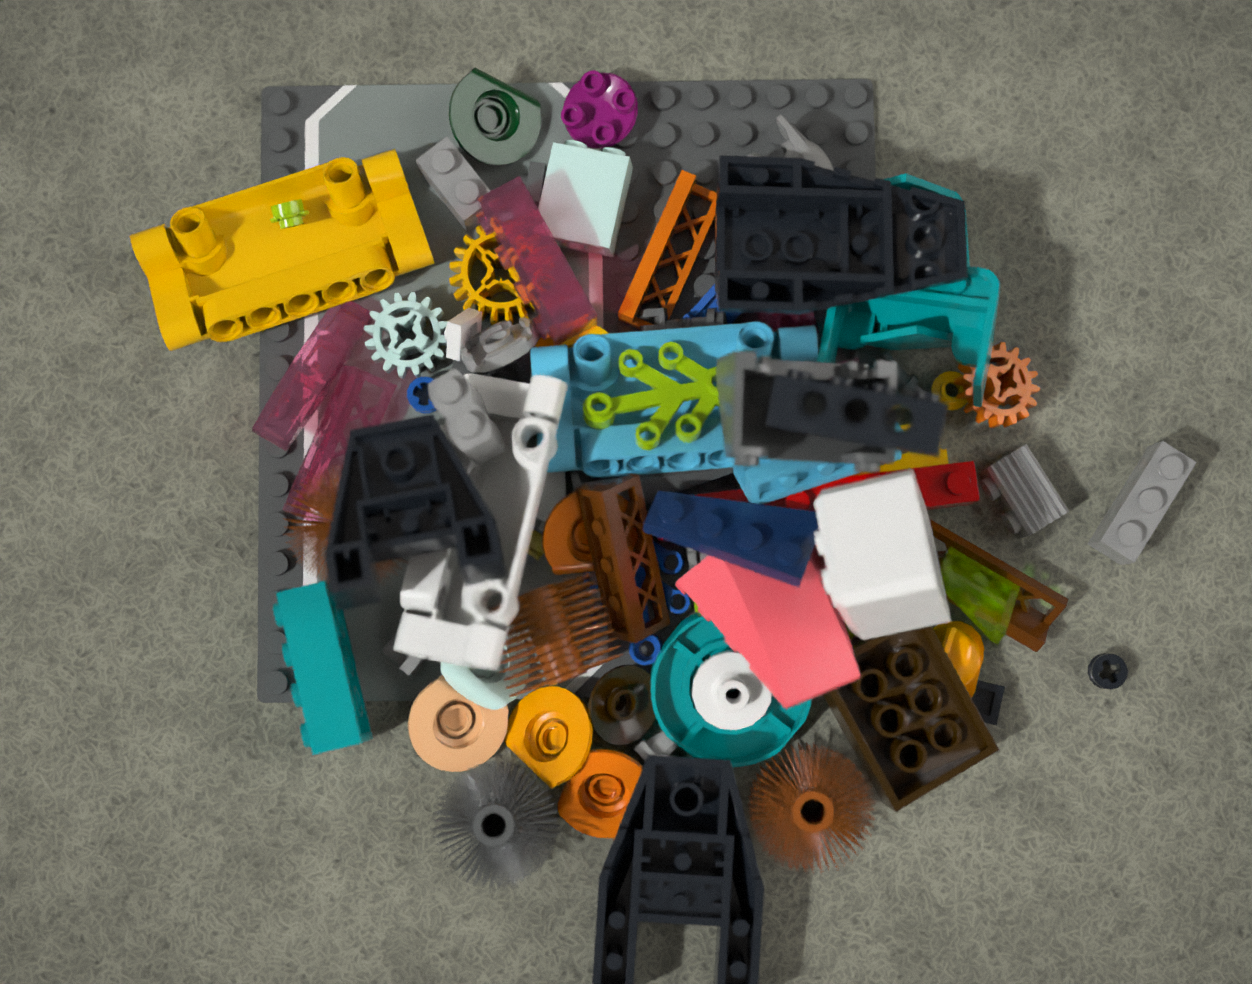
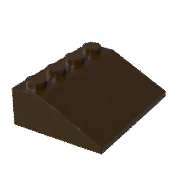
M932 626L862 640L859 637L850 640L860 673L859 679L822 694L882 803L895 812L999 751L997 744Z

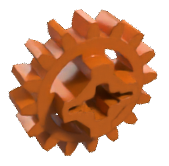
M1000 342L992 347L990 361L997 363L996 366L989 364L982 407L973 406V382L976 368L962 364L958 365L957 368L964 375L954 379L955 384L963 386V391L957 394L956 397L957 399L967 400L968 404L963 411L968 413L974 410L977 413L976 423L979 424L988 420L989 428H995L1000 425L1006 428L1029 416L1027 410L1037 405V402L1031 395L1039 392L1040 387L1032 384L1031 379L1038 376V372L1028 371L1027 366L1031 359L1027 357L1020 360L1018 358V347L1007 351L1005 342ZM999 405H1011L1009 409L998 408Z

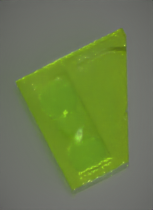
M950 547L940 563L945 593L992 642L998 644L1006 634L1020 586Z

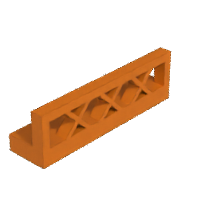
M681 170L618 311L619 321L638 329L643 325H654L637 318L642 304L657 298L661 308H667L668 320L670 319L715 218L717 193L695 184L696 175ZM691 194L712 202L707 215L691 220L686 208ZM683 214L686 223L678 225L679 220ZM702 224L701 229L697 235L694 226ZM689 229L694 241L692 249L675 255L670 242L673 234ZM668 249L670 258L662 260L666 250ZM687 258V260H686V262H685V265H684L683 269L681 270V267H680L678 261H681V260ZM674 264L679 277L676 285L660 290L655 279L657 270ZM652 283L655 293L647 295ZM672 293L666 305L663 296Z

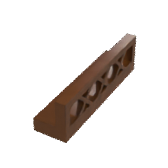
M630 473L608 485L586 482L576 487L598 589H600L602 606L606 605L603 608L604 614H608L605 620L606 622L612 621V623L607 625L608 631L614 630L609 633V636L636 644L668 626L670 619L652 535L643 532L647 510L640 477L638 474ZM628 489L630 501L625 513H623L619 509L616 494ZM631 526L636 528L638 535L633 551L628 549L626 541ZM639 564L644 565L646 573L641 588L636 586L634 578ZM649 600L652 602L655 618L644 624L642 614Z
M930 519L933 537L944 542L947 549L945 551H937L947 601L1037 653L1046 642L1050 625L1067 606L1068 598ZM971 558L980 564L981 570L969 571L961 566L959 559ZM1006 578L1015 584L1016 590L1003 591L996 587L994 579ZM1041 598L1051 604L1052 607L1046 614H1043L1031 607L1028 599Z

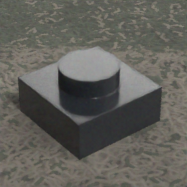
M978 680L972 701L984 723L997 726L1005 686Z

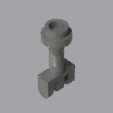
M667 308L639 310V318L650 319L655 317L654 325L640 326V331L727 325L726 312L718 311L717 308H708L706 317L668 320Z

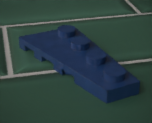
M665 491L657 492L643 526V532L796 587H800L816 543L814 532L819 531L817 513L814 511Z

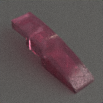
M353 301L328 309L272 393L252 427V432L285 451L288 450L329 394L331 383L350 359L352 348L365 332L364 326L370 325L373 321L369 315V310Z

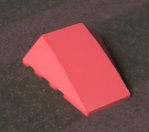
M816 543L800 587L709 555L676 581L675 586L684 596L688 594L696 603L698 612L706 621H712L725 636L724 641L734 652L739 651L750 664L749 669L785 709L851 683L860 677L845 621L838 608H834L831 594H826L821 570L827 568L824 556H820Z

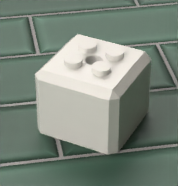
M913 469L822 490L815 500L819 531L814 532L818 553L820 556H824L827 568L821 570L826 594H831L834 608H838L851 633L862 640L951 622L930 519Z

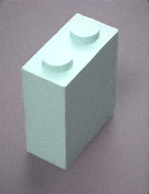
M566 140L564 144L553 142L533 235H538L541 238L542 244L613 257L633 171L630 157L625 156L624 151L611 147H604L602 151L587 149L588 146L579 141Z

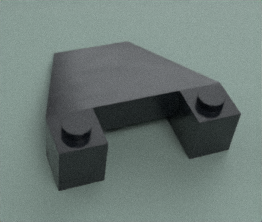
M433 414L350 430L324 553L330 594L339 610L382 602L376 563L456 548L459 568L465 586L507 578L496 521Z

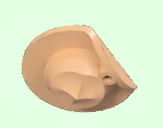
M441 675L438 679L427 685L413 702L408 718L410 741L417 754L430 766L448 772L467 771L469 768H475L476 765L479 766L485 763L499 749L507 732L509 710L507 705L501 709L491 710L475 704L459 694Z

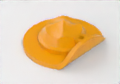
M547 686L532 691L516 705L508 719L504 742L515 755L552 789L573 777L584 764L592 744L593 726L589 718L588 709L579 696L561 687Z

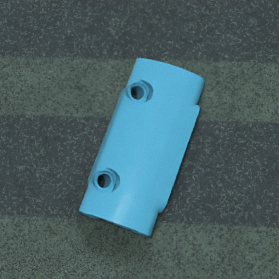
M753 321L741 324L599 335L588 334L579 338L572 348H568L567 345L532 347L530 349L532 376H549L559 379L568 385L556 433L558 447L555 456L549 461L547 473L583 470L588 476L603 478L626 476L630 473L642 475L745 467L733 465L734 458L725 457L720 408L717 406L701 426V433L696 441L686 443L677 437V420L682 415L691 414L700 399L685 401L660 435L659 445L653 450H643L638 447L635 440V432L641 423L650 421L660 406L616 414L613 423L609 427L594 429L584 421L583 403L589 395L594 393H605L612 398L654 390L635 377L629 378L621 374L619 370V356L628 349L640 352L643 357V363L679 384H686L695 381L676 369L667 370L660 365L659 349L664 343L675 342L679 344L683 349L684 356L706 369L716 367L717 358L734 351L756 352V358L770 356V359L817 362L818 344L815 326L777 328V332H773L768 325ZM668 352L664 355L668 360H674L678 357L673 352ZM627 360L624 362V365L635 367L638 365V362ZM715 381L712 384L717 388V382ZM594 404L592 406V409L595 411H603L606 408L604 404ZM685 424L681 427L686 433L696 430L691 424ZM644 432L641 434V438L649 441L654 439L655 435L652 432ZM537 433V447L544 439V434ZM759 459V465L775 460Z

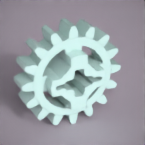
M415 292L410 293L408 301H403L400 294L395 293V303L391 305L382 299L380 303L383 311L381 313L370 311L369 313L375 324L364 326L365 332L373 336L372 339L365 342V346L370 350L377 349L371 356L375 364L385 360L383 365L384 372L389 374L394 368H397L398 376L401 379L405 378L407 370H412L416 378L421 377V368L424 366L433 372L435 367L432 360L435 357L440 360L446 358L440 347L447 346V341L442 333L445 332L448 321L438 322L444 315L443 310L438 307L431 311L432 301L429 297L418 303ZM410 311L406 316L393 317L400 312ZM428 319L433 326V341L425 336L424 333ZM412 329L416 338L414 340L406 339L403 342L400 333L402 331L410 332ZM383 330L391 338L388 352H386L382 342ZM416 353L423 354L422 356L416 359L405 360L408 355Z

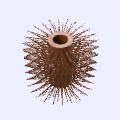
M337 466V477L333 467V482L330 475L329 482L327 475L322 476L320 472L318 475L322 482L320 480L318 482L315 478V483L323 491L322 494L314 485L311 486L308 482L309 486L307 487L310 490L307 494L303 491L297 492L308 501L292 497L318 512L301 506H291L320 516L322 519L293 512L288 513L321 521L285 519L298 524H309L306 526H286L297 531L286 534L296 537L294 540L300 541L297 542L299 543L297 545L308 546L298 551L299 553L297 554L303 555L298 561L308 553H310L308 556L313 554L310 557L312 559L307 564L313 559L315 560L306 570L311 566L310 571L316 565L318 569L314 575L317 573V577L321 572L318 578L320 579L322 576L321 581L323 579L326 581L328 577L325 554L323 552L327 544L326 539H328L340 481ZM376 563L377 571L378 569L380 571L381 569L382 571L385 570L380 563Z
M579 575L556 585L555 583L546 585L517 597L519 605L517 614L523 616H515L510 622L509 627L514 628L508 629L507 636L514 635L520 631L526 633L510 637V639L505 641V645L508 646L531 637V640L508 647L509 649L503 650L502 655L516 652V650L519 651L526 647L530 650L516 653L517 655L500 661V664L513 662L534 653L537 656L513 664V666L505 668L502 672L522 668L538 661L540 664L512 674V676L506 677L503 680L518 678L539 669L543 670V672L514 683L505 689L527 684L543 677L546 680L513 693L508 697L526 693L545 685L549 687L587 673L586 670H590V668L624 655L618 654L589 665H584L583 662L614 651V649L620 646L618 645L581 657L585 652L597 649L618 639L617 637L578 649V646L588 644L587 642L597 640L614 631L613 629L612 631L606 630L575 641V639H578L577 637L590 634L612 623V621L599 623L578 632H572V630L580 629L582 626L592 624L597 619L600 620V618L606 617L605 614H600V616L589 617L580 622H572L602 610L598 606L583 612H574L598 602L595 598L586 602H577L596 594L592 590L576 595L575 592L580 593L582 590L592 586L589 582L582 585L578 584L586 580L583 576ZM498 604L499 606L490 608L491 610L488 609V613L498 611L502 605Z
M798 742L801 767L796 750L792 745L791 748L799 776L788 752L784 748L797 782L785 763L784 765L796 785H794L773 757H771L789 783L765 761L767 767L779 779L760 766L762 774L770 780L756 773V777L762 783L756 790L751 791V793L755 792L753 794L756 795L749 797L756 798H750L749 800H758L750 801L753 803L749 805L762 806L749 807L762 808L749 809L762 810H750L749 812L762 811L756 813L763 814H756L760 816L750 817L752 819L750 821L762 820V822L755 823L759 827L769 824L757 832L759 833L758 835H764L768 832L765 835L766 837L761 840L770 838L764 847L767 845L772 847L774 845V850L777 847L779 850L781 849L782 853L778 859L786 852L783 859L787 860L789 853L791 855L792 852V865L794 863L796 866L797 863L799 868L801 862L804 869L802 857L806 873L807 865L809 863L810 866L812 859V871L814 874V855L815 862L822 872L819 847L823 860L829 869L821 840L822 837L827 851L838 870L822 831H824L834 847L825 831L826 829L851 860L830 829L858 855L842 835L864 850L850 833L862 840L865 839L859 831L865 827L863 826L864 823L869 822L865 820L872 819L865 817H871L872 815L864 816L869 814L862 813L875 810H867L873 808L856 807H871L860 805L874 803H868L872 801L858 802L864 801L857 800L863 799L861 797H870H865L868 795L860 796L863 794H859L866 792L863 790L868 788L862 789L864 787L858 786L864 780L857 778L859 776L857 775L858 773L851 774L855 766L851 770L850 768L845 769L848 766L846 763L841 767L838 760L834 761L837 755L836 751H834L835 753H833L829 762V755L825 747L824 752L822 745V751L817 746L818 756L814 742L815 755L811 748L809 756V745L806 742L805 758L804 749ZM811 799L819 800L818 807L814 812L809 814L801 812V807L806 801Z

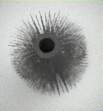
M493 761L492 772V762H490L488 768L489 762H487L484 772L481 764L479 766L476 765L474 768L477 773L475 778L473 776L471 779L467 778L465 780V776H462L463 773H460L463 779L457 778L456 780L459 784L458 790L460 791L457 795L455 794L457 791L451 782L450 788L452 790L445 797L442 796L440 798L444 802L440 807L445 809H442L438 814L447 817H440L436 819V822L454 824H441L431 830L457 829L443 832L435 837L465 832L445 839L434 846L470 835L440 852L475 836V838L462 847L476 838L477 840L448 866L475 845L453 872L458 870L475 852L460 877L468 871L476 859L466 882L474 876L480 864L474 885L481 879L482 873V883L486 884L489 881L488 876H490L491 887L493 886L492 877L496 883L498 876V890L501 874V885L505 881L506 886L508 881V886L510 881L513 884L515 879V883L518 878L521 881L520 873L522 871H534V868L537 870L538 867L543 865L541 860L545 861V858L548 856L547 854L554 848L548 845L554 839L548 837L554 834L552 838H555L559 832L555 833V831L546 830L556 829L555 824L542 823L557 822L559 817L534 818L556 813L558 809L530 814L553 806L557 801L525 811L552 797L554 794L518 811L537 797L535 796L517 808L544 782L539 784L517 804L539 776L535 777L518 796L533 771L528 773L519 786L526 767L521 769L515 780L520 764L514 766L510 777L511 764L506 763L507 767H505L504 771L502 761L499 762L500 769L498 766L497 772V766L495 770L496 761ZM458 781H465L466 783L461 785ZM491 813H498L505 819L506 829L504 833H497L489 826V816ZM534 854L539 856L540 866L534 861ZM532 862L533 864L535 863L538 867H531L529 864Z

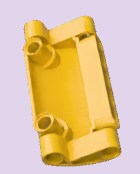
M395 148L361 159L363 164L357 166L356 161L354 162L350 158H335L327 163L192 207L182 208L172 216L169 228L164 223L131 234V245L142 270L148 278L159 329L168 350L174 351L207 339L216 342L232 341L380 292L391 286L395 277L435 264ZM302 199L304 210L309 211L308 215L302 217L304 224L281 229L279 222L271 223L270 221L273 218L271 206Z

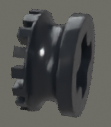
M1100 654L1091 659L1087 673L1093 685L1102 689H1116L1126 681L1128 669L1121 657L1115 654ZM1105 661L1108 665L1116 666V671L1112 673L1113 681H1110L1108 678L1099 677L1098 672L1103 670L1102 662Z

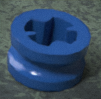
M419 377L410 383L407 389V398L410 405L417 412L431 414L437 411L430 400H428L429 405H421V400L415 396L418 389L423 391L422 386L429 385L435 379Z

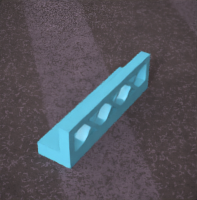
M896 421V431H903ZM895 450L896 461L901 459L902 451ZM775 460L759 466L733 467V473L749 503L765 504L860 473L854 471V464Z

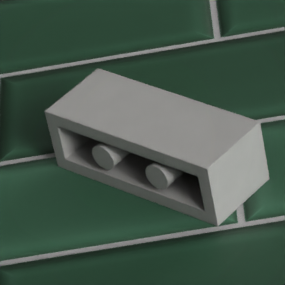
M1164 441L1148 446L1089 540L1088 545L1119 565L1135 563L1197 462Z

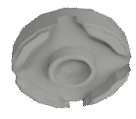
M521 317L519 318L520 324L513 325L511 320H505L476 334L469 341L471 348L468 350V348L463 347L461 351V359L467 370L473 373L487 372L507 365L526 354L539 339L538 331L533 321Z

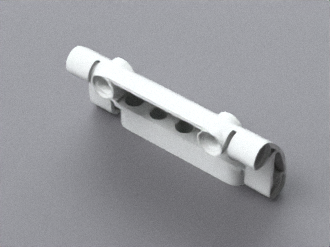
M478 374L464 375L481 395L485 404L486 415L499 428L504 440V451L478 465L453 442L448 432L447 420L445 421L443 432L496 521L507 578L465 586L459 568L456 548L410 556L400 596L401 606L405 609L399 624L393 648L394 651L460 666L488 670L499 669L509 625L518 612L516 596L549 461L555 456L557 451L556 433L568 388L565 382L543 375L532 376L530 384ZM537 433L544 434V439L538 447L527 448V442L532 435ZM495 594H502V607L496 612L488 613V600Z

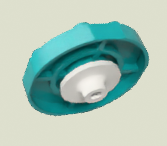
M696 612L682 620L662 645L661 651L657 654L656 660L652 665L650 691L656 719L665 735L693 757L728 759L731 761L732 767H743L762 762L780 752L806 721L812 699L785 709L749 669L750 664L739 651L734 652L724 641L725 636L713 622H707L699 612Z

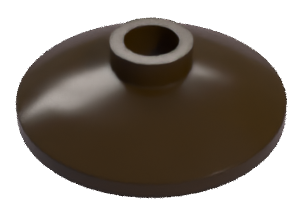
M621 665L609 670L598 680L590 696L588 714L593 730L600 738L616 745L629 744L641 738L652 726L656 716L651 700V675L647 671L634 665ZM620 697L619 703L615 707L616 701Z

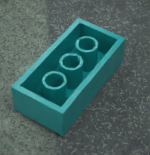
M322 581L277 592L278 602L273 603V613L277 626H284L287 642L282 643V652L286 666H293L296 682L291 684V692L295 706H302L305 723L300 724L304 746L306 748L311 747L312 754L316 755L373 739L344 610H339L329 590V583Z

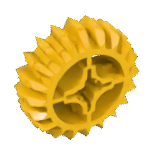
M492 221L490 225L492 232L485 234L484 228L480 225L476 227L478 239L474 240L468 234L463 237L468 249L455 247V255L463 261L450 262V270L459 274L450 277L449 282L451 286L460 287L454 292L456 301L467 299L463 305V310L467 308L476 309L478 307L477 310L482 312V321L488 313L491 314V326L499 323L500 316H505V320H511L514 325L512 315L519 314L520 318L528 319L526 308L529 307L535 313L541 311V306L535 300L536 298L543 301L550 299V293L542 287L554 286V277L546 274L554 271L555 266L552 261H543L550 255V250L548 247L538 248L541 243V238L538 235H534L526 240L529 233L528 227L522 226L516 234L514 233L512 221H507L505 231H499L497 221ZM498 246H509L518 250H512L507 255L499 256L492 253L489 249ZM478 258L487 270V273L481 280V286L475 291L471 285L470 276L472 267ZM527 258L531 260L535 268L534 278L528 290L517 277L518 272L523 268V262ZM493 266L496 269L502 267L503 271L505 267L508 268L511 281L508 279L502 281V278H500V281L496 280ZM498 292H508L514 298L517 297V299L509 302H493L486 298L488 296L492 298Z

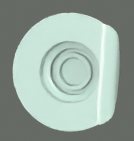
M518 632V633H516V634H514V635L511 634V636H509V637L507 636V637H506V640H507V639H510V637H512V636L519 635L520 632ZM515 642L508 646L505 645L503 650L509 649L508 647L515 646L521 643ZM523 648L519 651L516 650V652H511L506 655L503 654L501 657V661L505 660L508 657L517 655L516 653L526 651L527 649ZM529 656L513 662L502 663L499 665L498 670L480 669L441 662V673L459 694L484 708L496 710L505 707L508 703L515 700L519 695L508 696L523 690L526 684L510 689L505 688L529 676V674H525L511 680H503L506 677L512 676V674L529 668V665L504 673L502 670L513 666V664L525 661Z

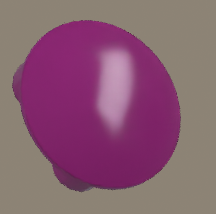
M595 70L588 71L568 92L561 111V120L575 141L582 142L589 148L594 149L610 147L622 141L632 130L638 115L637 97L629 83L620 76Z

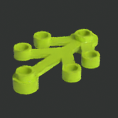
M675 342L664 343L659 349L660 365L667 370L676 369L695 381L679 384L643 363V357L637 350H625L619 356V370L621 374L629 378L635 377L654 390L612 398L605 393L591 394L583 403L584 421L591 428L605 429L613 423L616 414L660 406L650 421L641 423L635 432V440L638 447L643 450H653L659 445L660 435L685 401L700 399L691 414L682 415L676 423L677 437L686 443L694 442L699 438L701 426L716 406L719 407L718 391L712 384L716 381V367L706 369L684 356L683 349L679 344ZM668 352H673L678 357L674 360H668L664 355ZM635 360L638 362V365L627 367L624 365V362ZM594 404H604L606 408L603 411H595L592 409V406ZM685 424H691L696 430L686 433L681 427ZM652 432L655 438L647 441L641 438V434Z

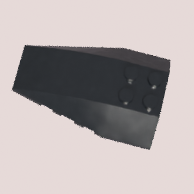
M720 155L715 212V293L718 311L803 314L965 281L968 278L965 201L911 187L910 190L891 186V181L875 178L874 181L851 175L852 171L835 167L834 170L815 166V161L803 158Z

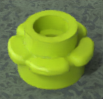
M302 199L271 206L273 218L270 221L271 223L279 222L281 229L304 224L302 217L308 215L309 211L304 210Z

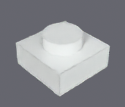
M467 308L447 322L444 333L445 340L447 341V358L459 362L462 361L461 351L463 347L469 350L471 348L469 341L481 332V311Z

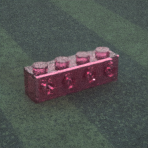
M518 176L477 198L480 212L476 213L475 217L484 234L487 236L493 233L499 247L495 248L494 251L504 270L512 268L519 281L513 285L524 305L531 302L538 316L533 318V322L542 339L545 340L550 337L554 345H560L597 325L598 316L521 177Z

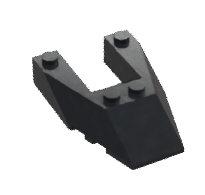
M648 754L599 875L592 984H634L638 922L716 926L713 984L759 983L764 885L730 760Z

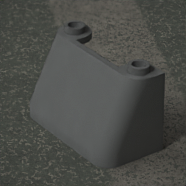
M734 351L716 359V382L725 457L734 458L733 465L759 466V459L854 464L855 472H880V465L895 463V450L773 429L766 425L775 374L787 376L788 369L812 373V381L828 383L830 376L854 380V388L871 391L872 384H882L897 388V362L877 360L874 361V366L870 367V365L858 364V362L835 364L770 359V356L756 358V352ZM818 393L809 396L805 402L806 413L811 416L823 413L827 406L826 397ZM864 401L851 403L846 411L848 421L852 423L865 421L869 416V405ZM896 409L891 412L888 418L889 426L896 430Z

